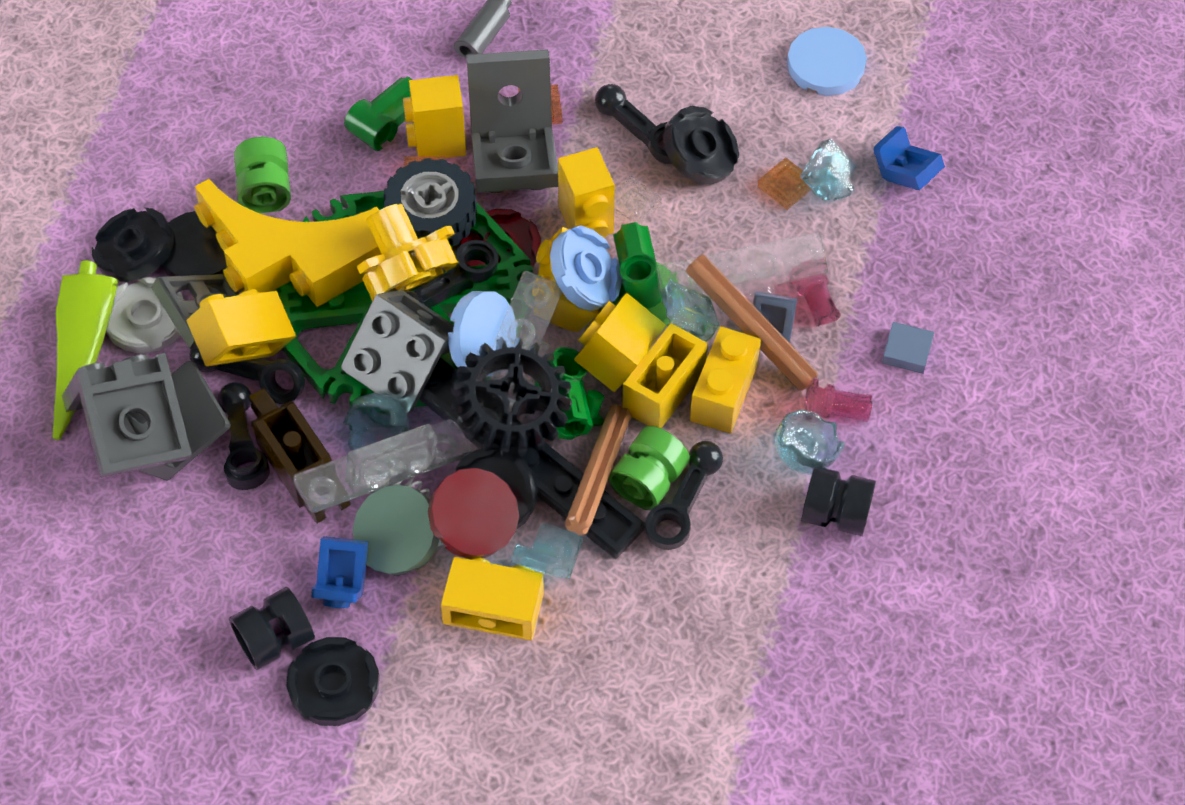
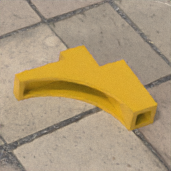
M210 179L195 186L198 204L194 205L195 212L206 228L212 226L217 232L216 238L224 251L227 268L223 270L228 284L235 292L239 290L245 292L256 289L258 293L270 292L291 281L299 295L304 296L307 294L315 306L319 307L361 283L366 273L360 274L357 265L366 259L382 255L366 221L370 215L380 211L377 206L363 213L337 220L320 222L289 221L263 215L240 205L219 190Z

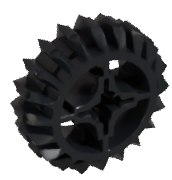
M501 337L497 340L496 350H493L484 342L479 349L480 356L470 352L465 360L467 367L460 366L457 368L455 377L458 379V382L453 383L451 387V394L457 397L452 401L451 409L455 413H461L457 420L459 428L472 426L468 439L472 442L481 436L485 438L483 444L485 452L492 449L493 443L501 445L500 454L502 457L508 455L510 446H515L517 453L522 457L526 455L528 443L536 451H539L544 446L543 438L554 441L558 435L556 427L562 428L566 425L568 417L564 412L569 411L572 405V400L566 397L570 393L571 384L568 381L561 380L565 374L564 366L551 367L554 361L553 353L551 352L540 357L538 355L540 346L537 342L531 345L530 350L523 349V342L520 337L515 339L513 347H507L505 340ZM508 370L506 376L499 380L488 379L487 383L480 382L484 377L495 371ZM523 373L532 377L540 386L528 383ZM511 382H513V393L515 394L516 402L513 404L512 411L509 412L510 401L508 400L507 393L509 392ZM479 403H483L485 408L494 410L498 414L500 422L488 416ZM535 411L544 412L532 422L515 425L516 419L523 414L534 415Z

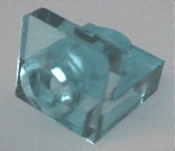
M830 138L819 143L799 177L811 188L817 197L827 203H831L852 194L854 186L848 180L857 165Z
M672 280L662 289L661 295L667 310L666 315L674 325L705 342L713 337L720 324L710 297Z
M542 523L532 547L516 544L511 562L549 576L570 579L583 537L560 527Z

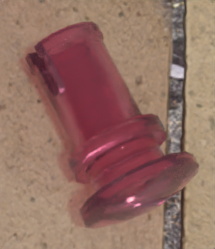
M820 258L810 259L796 265L787 273L786 277L790 284H797L796 290L800 296H804L816 326L835 322L841 316L827 287L829 279L823 273L827 267L826 262Z
M813 377L808 385L804 399L805 419L811 420L815 412L821 413V418L829 419L830 415L868 422L872 409V395L835 390V386L832 384H827L825 388L819 387V379Z

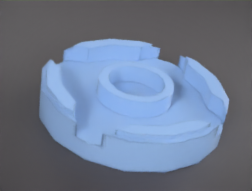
M820 27L812 28L799 34L791 43L787 66L790 76L801 88L807 90L808 87L811 90H816L817 94L824 96L839 95L855 88L860 82V78L865 71L867 57L864 46L855 36L842 29Z
M584 226L566 230L560 233L553 241L550 252L551 270L558 287L569 301L578 308L595 311L602 309L608 301H615L619 296L622 280L617 258L611 259L610 254L606 250L610 248L606 239L593 229Z
M472 291L460 299L452 312L450 321H455L453 332H448V345L452 360L457 367H467L465 360L470 352L480 356L479 349L484 342L493 350H496L497 340L502 337L507 347H513L516 339V323L513 311L506 299L493 291ZM503 370L495 371L484 378L494 377Z

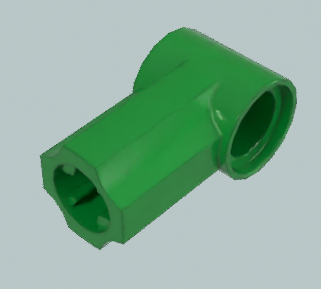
M408 76L406 78L401 77L371 102L366 99L356 102L346 114L344 119L345 129L373 150L380 151L383 149L381 145L386 141L391 142L396 136L398 126L405 121L403 98L411 97L409 80L413 79Z
M637 222L621 225L620 230L613 234L625 294L628 293L646 309H650L661 302L664 296V289L648 226L639 225Z
M559 347L553 352L554 361L551 367L564 366L565 374L561 380L568 381L571 384L570 393L566 395V397L572 400L570 410L564 412L568 417L566 425L562 428L556 427L558 438L567 440L587 435L593 427L582 380L587 370L574 360L579 352L570 347Z

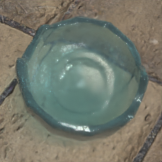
M371 393L356 398L343 421L344 425H349L348 446L363 459L379 464L384 463L390 458L397 457L406 445L411 431L410 420L405 408L391 396L379 393ZM377 435H384L383 439L377 442Z
M802 409L786 414L774 434V445L780 459L791 470L808 475L812 474L814 466L828 469L845 447V442L838 440L836 423L825 421L818 414Z

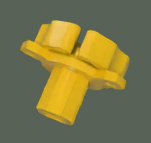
M393 204L385 207L366 219L382 254L366 259L357 265L360 274L366 273L362 279L372 301L376 294L396 290H411L443 275L442 267L446 272L458 264L447 239L455 234L452 226H445L426 237L418 239L402 204Z

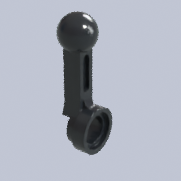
M615 84L602 86L595 95L597 109L604 115L613 116L634 136L646 144L656 160L664 164H672L666 151L658 145L659 142L664 141L663 134L667 122L656 126L627 100L626 94L620 86Z
M467 241L457 249L456 259L458 264L456 267L414 291L405 290L404 292L428 308H432L463 290L472 289L473 283L485 282L492 277L497 270L498 253L491 244L485 241ZM471 260H479L487 266L482 269H473L467 266L466 263Z
M199 349L190 350V361L195 363L201 372L209 373L219 370L259 381L260 388H265L277 404H285L295 400L304 389L305 379L303 372L298 365L290 360L278 359L268 361L257 358L205 366ZM276 370H284L292 376L294 382L293 389H284L278 385L275 379Z
M232 382L226 384L218 394V403L222 410L228 414V421L231 424V439L228 446L230 454L224 464V472L227 482L231 487L238 490H250L262 485L268 479L270 467L267 457L255 448L250 437L246 410L251 406L249 396L252 395L251 391L242 383ZM244 462H255L247 468H236Z
M700 441L692 446L689 451L690 467L672 503L660 504L654 507L647 515V537L653 545L660 549L672 550L679 548L690 536L691 522L689 513L707 477L716 473L723 463L721 449L711 441ZM665 520L675 521L681 527L679 534L672 538L660 536L655 529L659 523Z

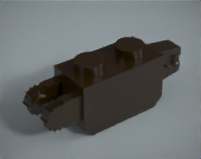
M265 388L250 395L251 409L257 419L251 421L257 445L267 457V460L298 507L304 506L316 524L327 518L322 503L317 500L319 497L329 493L334 504L341 511L351 505L350 500L336 477L335 466L329 453L296 404L289 401L278 407Z

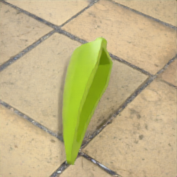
M88 260L80 262L78 274L62 275L55 313L57 326V379L52 436L55 440H61L76 411L66 412L62 395L79 368L96 363L112 313L118 285L116 278L96 274L97 264Z

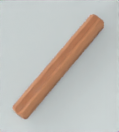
M705 255L698 256L688 265L686 273L745 334L761 339L760 350L797 389L804 390L815 381L818 376L817 371Z
M619 404L610 406L565 522L566 529L568 531H575L579 536L587 534L593 522L632 416L628 408H621Z

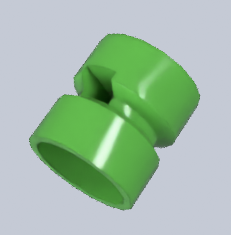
M264 136L252 137L242 141L236 146L234 151L238 203L257 213L283 210L291 201L286 147L281 141Z
M645 426L629 446V454H624L612 469L608 480L620 497L643 510H652L658 506L669 491L670 483L679 477L689 463L690 455L681 441L671 433L655 426Z

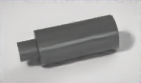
M487 0L454 43V49L459 56L466 58V55L484 53L509 19L510 12L508 8L512 4L511 0Z

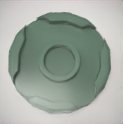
M396 484L382 487L365 499L356 513L353 525L354 540L369 541L366 563L368 566L378 572L400 576L414 569L418 570L428 563L437 550L439 537L436 539L430 529L427 512L430 498L417 489Z

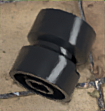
M814 466L801 521L826 527L830 522H835L838 531L863 537L876 481L851 475L845 481L841 480L839 471Z
M288 587L264 598L262 608L258 609L251 605L229 617V623L238 643L256 670L279 659L281 649L286 648L294 651L315 639L312 626L302 606ZM273 619H276L282 629L277 634H275L269 623Z

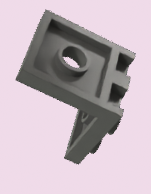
M548 49L466 55L471 138L477 193H501L508 190L523 189L543 190L545 188L558 187V165L552 130L550 57ZM513 85L520 89V92L513 97H505L499 93L503 87Z
M166 353L157 354L155 358L150 359L147 354L135 355L120 362L112 363L109 367H105L104 363H94L83 366L76 371L62 398L66 412L84 409L101 478L187 460L192 456ZM131 412L143 415L148 424L147 431L139 435L130 433L124 426V416Z

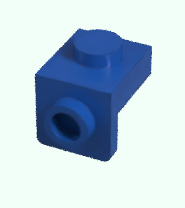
M896 126L873 149L882 178L888 182L920 191L945 167L940 153L911 146L906 129L901 126Z
M323 536L320 539L317 581L312 587L311 598L323 599V605L332 608H348L350 603H356L363 596L369 541Z

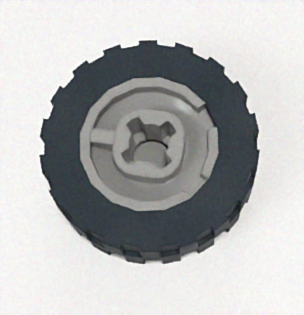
M431 158L409 162L407 166L397 169L393 177L390 176L387 181V189L384 188V207L402 204L418 239L426 237L445 226H452L455 234L447 239L450 246L454 247L460 243V240L466 239L470 234V229L475 226L477 205L474 182L471 183L470 175L466 171L463 172L460 166L455 163H448L444 159L431 160Z

